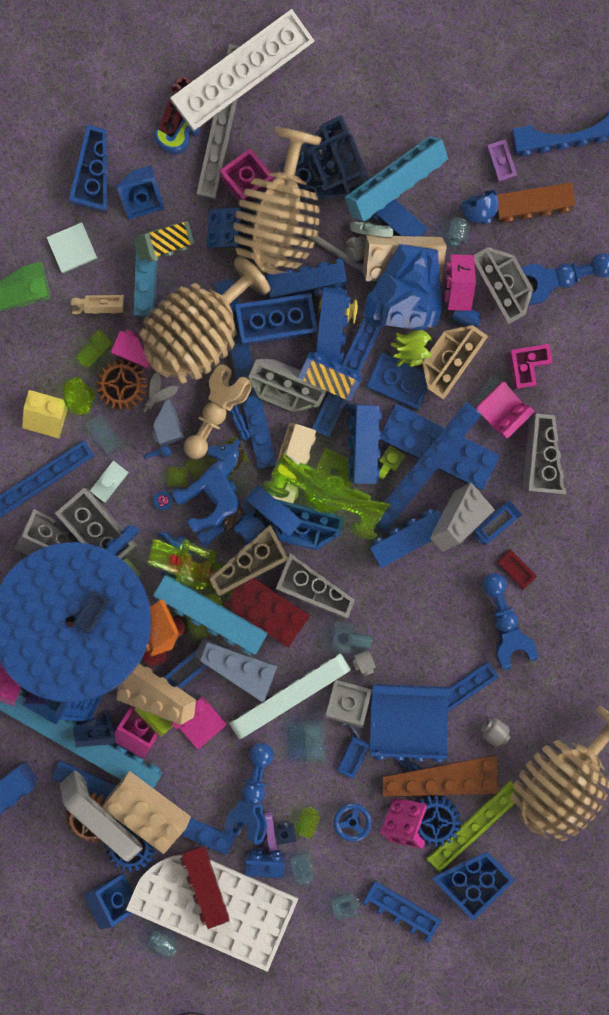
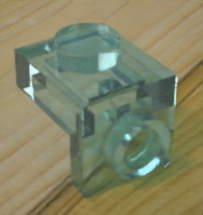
M309 852L290 856L295 883H300V885L310 883L314 879V872Z

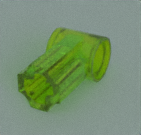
M98 330L91 336L88 341L89 343L75 357L87 369L101 355L106 354V350L114 345V342L101 330Z

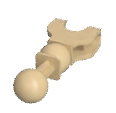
M224 364L218 365L209 379L211 393L208 399L212 402L207 403L203 408V418L198 417V419L203 421L196 435L189 436L184 442V452L191 459H200L205 456L208 450L206 439L212 428L220 429L217 425L222 424L227 415L226 409L231 411L234 405L246 401L252 390L253 385L247 377L239 378L233 386L229 387V379L232 373L229 367Z

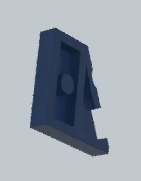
M105 712L103 717L97 720L93 718L85 724L74 727L75 747L115 744L110 713Z

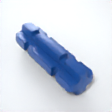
M234 405L231 411L228 410V412L232 415V421L237 432L239 431L241 440L244 441L251 436L249 431L246 430V424L241 413L238 412L237 405Z

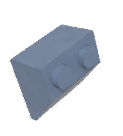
M170 399L166 400L153 425L155 430H152L155 442L157 441L161 445L184 439L174 404Z

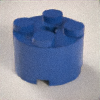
M257 509L240 518L237 525L234 526L238 536H243L246 541L244 543L245 546L269 526L263 515L258 516L256 514L259 512Z

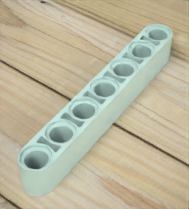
M339 653L332 660L329 659L321 664L316 670L313 669L305 674L300 680L297 679L289 684L284 690L281 689L268 700L265 699L264 702H260L252 710L249 709L244 712L238 719H233L229 722V725L240 740L340 678L351 669L342 654Z

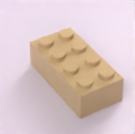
M366 235L363 274L366 281H377L378 277L382 276L385 272L387 263L398 245L404 244L437 249L440 282H442L447 247L442 237H380Z
M131 771L124 776L109 794L102 806L106 812L163 854L187 828L191 818L190 815Z

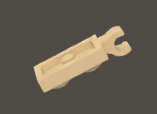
M86 295L85 299L72 298L71 305L78 306L73 307L72 313L80 314L83 310L85 313L92 314L123 313L124 295Z

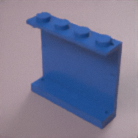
M372 684L370 756H374V759L384 760L385 757H393V760H405V757H409L413 761H424V758H432L434 762H443V759H448L447 733L450 688Z

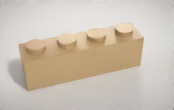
M295 423L288 424L267 491L275 499L290 503L297 499L299 483L304 478L305 464L310 459L309 452L316 440V430Z

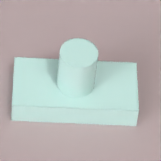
M113 461L90 492L106 503L129 472Z

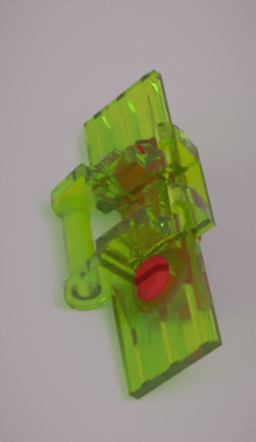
M153 539L147 565L177 575L176 581L199 590L205 587L215 590L209 579V574L223 567V565L216 563L217 551H210L189 543L187 539L183 540L180 549ZM188 551L208 559L202 564L191 561L192 555ZM232 589L225 594L231 595Z

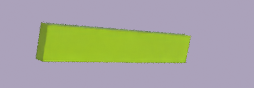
M511 781L460 826V831H454L457 837L453 838L450 836L451 843H448L447 840L443 841V847L440 844L426 857L439 873L515 804L511 799L512 792L518 795L520 793L514 788V784Z

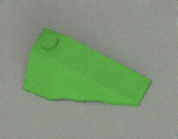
M42 262L23 266L0 281V312L51 299Z

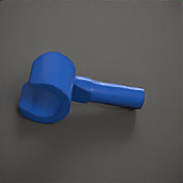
M162 446L154 452L145 454V458L147 459L159 454L166 458L173 452L169 446Z

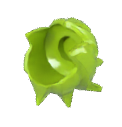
M415 330L406 335L396 333V343L391 342V346L399 351L398 354L393 356L400 359L396 365L398 367L405 363H409L410 367L421 365L424 358L432 356L424 346L428 341H433V339L423 330Z

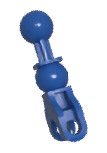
M597 254L593 257L591 263L576 266V262H574L572 265L561 264L556 269H546L536 263L521 267L526 277L533 279L536 283V291L532 293L528 306L544 302L550 292L558 289V287L569 288L575 282L579 283L581 277L592 274L599 278L608 277L609 254Z
M491 573L483 579L482 589L486 595L493 598L496 610L492 613L495 616L494 625L500 631V640L496 645L495 652L501 668L506 671L512 666L510 656L516 650H524L531 661H536L539 657L534 641L521 633L516 613L513 612L514 610L511 606L506 604L504 592L506 591L507 583L505 578L498 573Z
M257 743L251 748L249 752V758L253 764L251 779L243 780V782H247L241 790L243 800H238L236 808L227 814L224 826L225 834L234 837L241 833L245 824L247 827V839L255 845L263 842L267 829V821L262 812L263 805L260 804L265 797L263 786H267V783L261 781L264 767L271 764L274 753L272 748L266 743Z

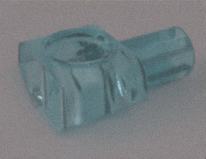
M336 622L331 650L350 654L352 646L371 649L373 636L354 633L355 625ZM341 633L348 635V640L344 643L338 641V635Z

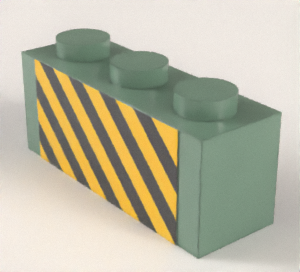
M188 221L175 223L133 237L139 260L147 259L148 262L159 260V255L163 257L173 255L174 250H177V252L187 250L188 245L194 244Z

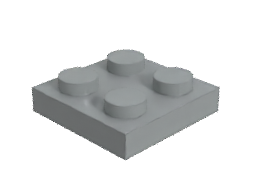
M335 680L325 718L363 727L372 689Z

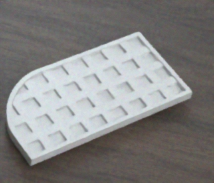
M182 854L160 860L142 875L127 906V911L268 972L298 897L210 859L230 921L207 929L206 924L202 925L199 914L202 913L200 906L196 907L193 895H195L194 888H190L186 877L189 876L187 868L183 869L180 858L183 857Z

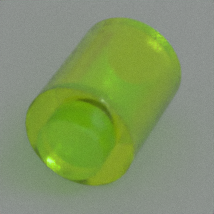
M312 807L303 809L295 832L304 837L313 838L321 815L318 814L319 811Z

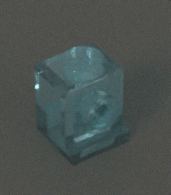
M353 892L331 897L335 920L358 915L357 909L360 908L358 896L354 897ZM349 902L350 904L348 907H344L342 903Z

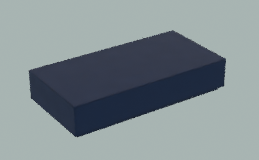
M93 590L73 625L91 635L112 600Z

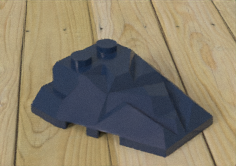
M340 115L323 123L314 134V136L321 138L319 145L304 143L300 149L294 176H297L306 184L297 182L298 188L316 193L318 199L346 197L368 181V174L354 137L349 131L344 118ZM286 159L279 165L282 173ZM300 196V201L316 200Z

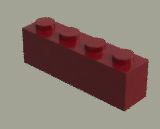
M205 844L184 851L180 861L183 869L187 868L189 876L186 878L189 887L194 888L195 895H193L196 907L200 906L202 913L199 916L202 925L206 924L207 929H211L229 922L230 917Z

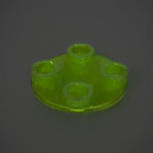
M79 377L67 380L63 386V399L66 406L76 415L82 416L89 413L95 398V392L93 389H89Z

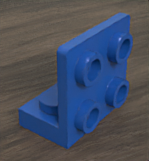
M243 208L210 209L206 247H234L251 250L250 246L234 241V235L250 238L252 236L251 234L235 230L234 223L252 226L253 222L235 216L237 211L251 214L253 212Z
M251 849V852L246 854L245 875L283 878L285 854H281L279 850L263 853L261 849Z

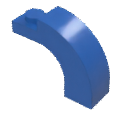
M259 485L249 493L246 501L289 536L302 522V520Z

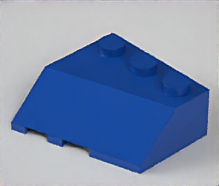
M488 852L432 877L472 921L515 881L513 875Z

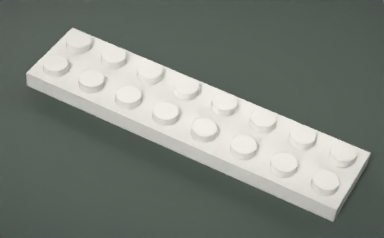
M291 9L172 96L170 101L194 132L313 44L314 39Z

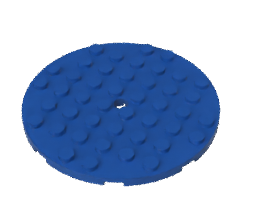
M76 542L59 543L31 553L12 568L0 585L1 665L21 687L37 696L53 701H86L110 692L123 683L133 670L136 669L149 642L151 610L141 581L134 571L118 556L91 544ZM93 590L112 601L92 634H88L77 626L68 627L66 619L69 616L77 618Z

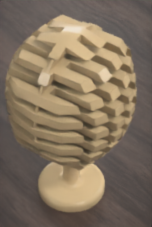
M276 126L274 129L275 135L287 138L290 141L283 173L266 174L277 177L273 182L256 178L251 182V184L268 188L266 193L246 189L243 193L244 195L262 199L261 204L240 200L239 206L258 211L257 215L237 211L235 217L254 222L255 224L250 226L234 223L235 230L253 235V238L234 235L235 242L253 247V250L236 248L237 255L254 259L256 263L252 264L260 272L267 274L288 273L276 269L279 266L299 268L303 263L292 261L285 257L292 256L307 259L310 253L292 248L291 245L313 248L315 242L296 237L295 234L317 237L318 231L300 226L298 222L301 221L319 225L320 222L318 218L300 213V209L320 213L319 206L300 201V196L316 200L318 198L316 193L299 189L297 182L306 183L297 176H294L301 145L303 143L319 145L321 138Z
M238 256L234 260V266L241 278L223 295L211 289V292H207L196 283L190 285L193 292L182 286L175 290V294L170 293L166 297V301L162 300L158 304L159 309L154 308L149 313L151 318L145 317L143 325L146 330L142 328L140 336L144 343L145 357L156 372L167 378L171 374L182 384L187 382L185 378L187 375L192 379L198 380L202 378V372L207 374L211 371V365L215 367L220 363L219 357L223 359L228 355L227 347L229 350L233 349V339L237 332L233 322L234 315L229 304L249 286L261 295H266L270 291V286L265 277L249 260L243 256Z
M599 705L596 708V713L607 724L588 748L573 743L577 749H572L560 740L554 741L553 743L561 750L562 754L548 745L544 746L542 751L550 759L539 752L536 753L533 757L538 764L529 761L526 767L531 773L522 770L519 777L523 782L515 781L513 786L520 795L512 792L511 799L521 809V812L518 810L517 812L522 822L533 833L548 838L544 834V831H546L555 838L565 841L568 838L559 829L575 836L580 833L577 827L584 829L588 826L587 821L583 817L590 821L596 817L588 805L597 811H600L602 808L601 802L592 794H595L604 801L607 799L608 794L597 784L599 782L609 789V780L599 771V766L603 770L605 769L597 757L609 741V711Z

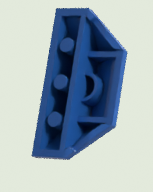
M278 499L276 500L302 520V522L289 536L267 518L279 541L315 551L339 537L344 522V517Z

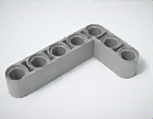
M74 770L60 783L63 804L67 810L122 859L129 862L143 849L141 843L89 796L86 781L79 772Z

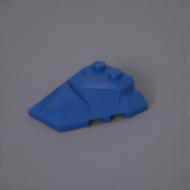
M399 244L388 261L385 272L382 276L378 277V283L375 288L368 293L363 314L371 319L381 320V323L387 326L416 330L434 327L438 325L442 311L438 250Z

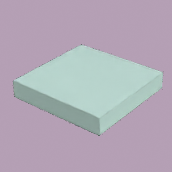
M82 222L47 237L62 273L98 259Z

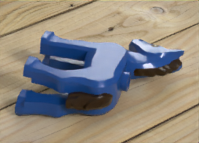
M238 438L234 442L229 441L228 444L221 446H209L207 455L218 461L211 465L200 479L190 487L172 490V495L179 505L203 492H206L216 505L210 516L202 519L191 518L187 520L194 533L211 527L208 531L197 534L204 548L208 547L225 530L233 528L234 523L237 524L242 515L241 503L235 493L238 489L232 480H228V477L243 462L244 449Z

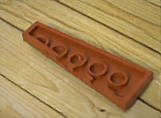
M490 755L445 765H436L435 767L420 768L414 771L383 775L382 796L497 794V756Z

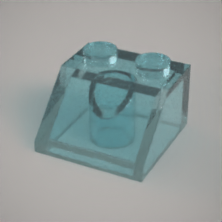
M324 719L286 722L288 757L290 761H327Z

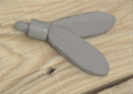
M158 372L151 378L149 399L144 404V412L151 409L155 403L172 397L178 391L177 386H169L160 390L161 377Z

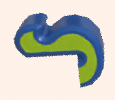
M183 118L172 138L156 128L154 136L157 145L163 151L172 155H178L188 149L190 144L189 135L198 136L200 127L193 132Z

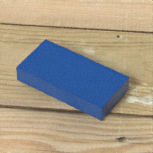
M352 736L336 771L354 779L370 743Z

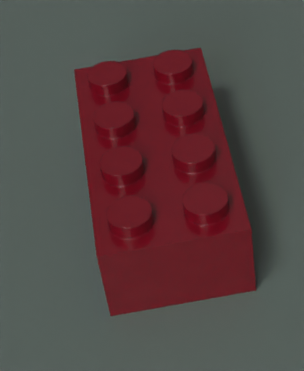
M255 577L237 586L225 603L226 607L268 632V635L288 648L310 617L309 613Z

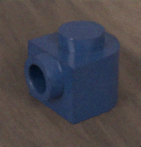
M281 821L275 827L274 832L277 845L296 842L297 838L293 823Z

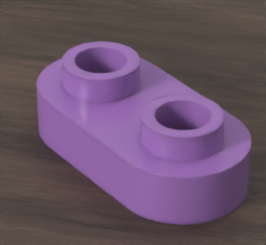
M272 812L264 813L267 821V836L264 837L265 848L269 847L270 851L278 850Z

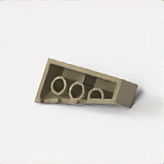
M271 525L255 537L222 568L209 574V579L218 596L288 560Z

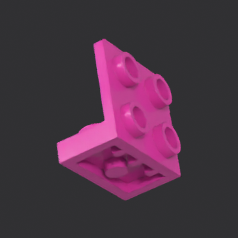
M503 381L476 406V409L482 413V416L493 429L507 439L535 412L530 406L522 403Z
M203 695L196 700L194 718L182 725L175 722L171 723L175 729L180 728L197 749L201 748L226 726V722Z
M393 798L380 833L391 843L423 849L425 841L419 836L418 830L427 806L424 803Z

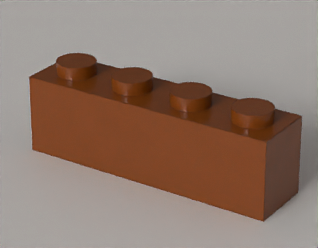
M572 182L498 194L499 208L496 217L497 221L510 223L514 221V218L521 217L522 220L532 219L533 215L540 214V217H547L556 211H559V214L569 213L576 205Z

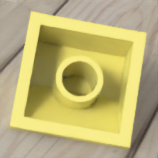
M29 390L23 410L22 428L60 438L70 402Z

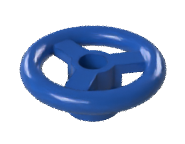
M350 803L342 806L336 812L333 824L339 837L349 842H356L368 835L371 830L372 819L365 807ZM353 809L352 813L346 815L345 821L339 822L341 815L345 811ZM359 811L362 812L363 815L365 816V819H366L365 829H363V828L359 825V824H360V818H359V816H358ZM355 819L356 823L350 824L349 821ZM346 827L355 829L359 835L349 836L341 829Z

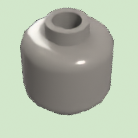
M497 718L486 720L481 727L482 738L494 747L505 745L510 739L509 727Z

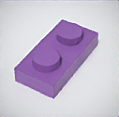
M506 139L487 145L498 183L516 178L517 173Z

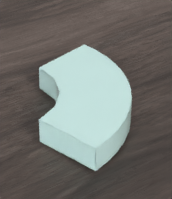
M350 222V230L356 233L393 237V230L390 226L375 225L369 222Z

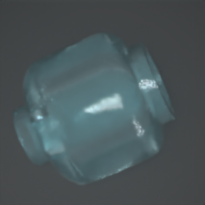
M452 217V220L446 222L443 237L449 241V245L459 247L460 243L468 241L471 226L467 223L468 220Z
M165 929L156 930L149 938V949L161 959H166L169 956L172 957L178 949L177 938Z

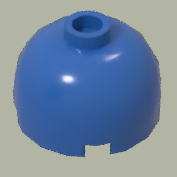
M495 189L484 191L485 195H474L461 203L462 205H459L462 214L468 221L473 223L481 222L482 225L492 221L491 217L497 213L499 208Z

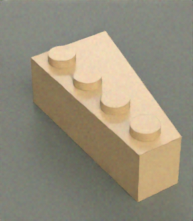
M138 664L136 669L118 686V701L180 725L194 718L196 699L178 687L168 684V680L163 677L159 678L148 667Z

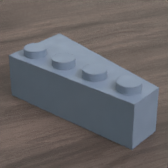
M204 638L201 639L195 654L201 662L261 702H264L277 666L272 662Z

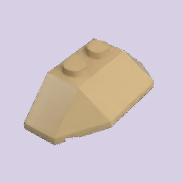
M473 325L444 331L430 351L432 356L425 358L422 363L427 389L444 400L488 336Z

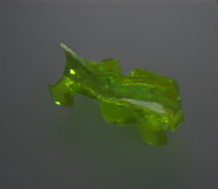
M328 448L324 449L316 469L301 462L298 465L283 452L273 469L271 482H263L264 490L272 496L278 498L289 496V491L285 490V488L290 483V485L304 490V495L309 505L320 513L329 514L343 509L360 517L359 523L351 524L350 529L356 536L366 540H373L377 537V534L373 532L374 528L386 509L391 506V503L370 500V495L355 488L353 490L349 489L352 483L348 481V458ZM336 469L339 472V477L332 476L330 470Z

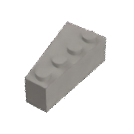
M290 553L275 591L347 619L355 600Z

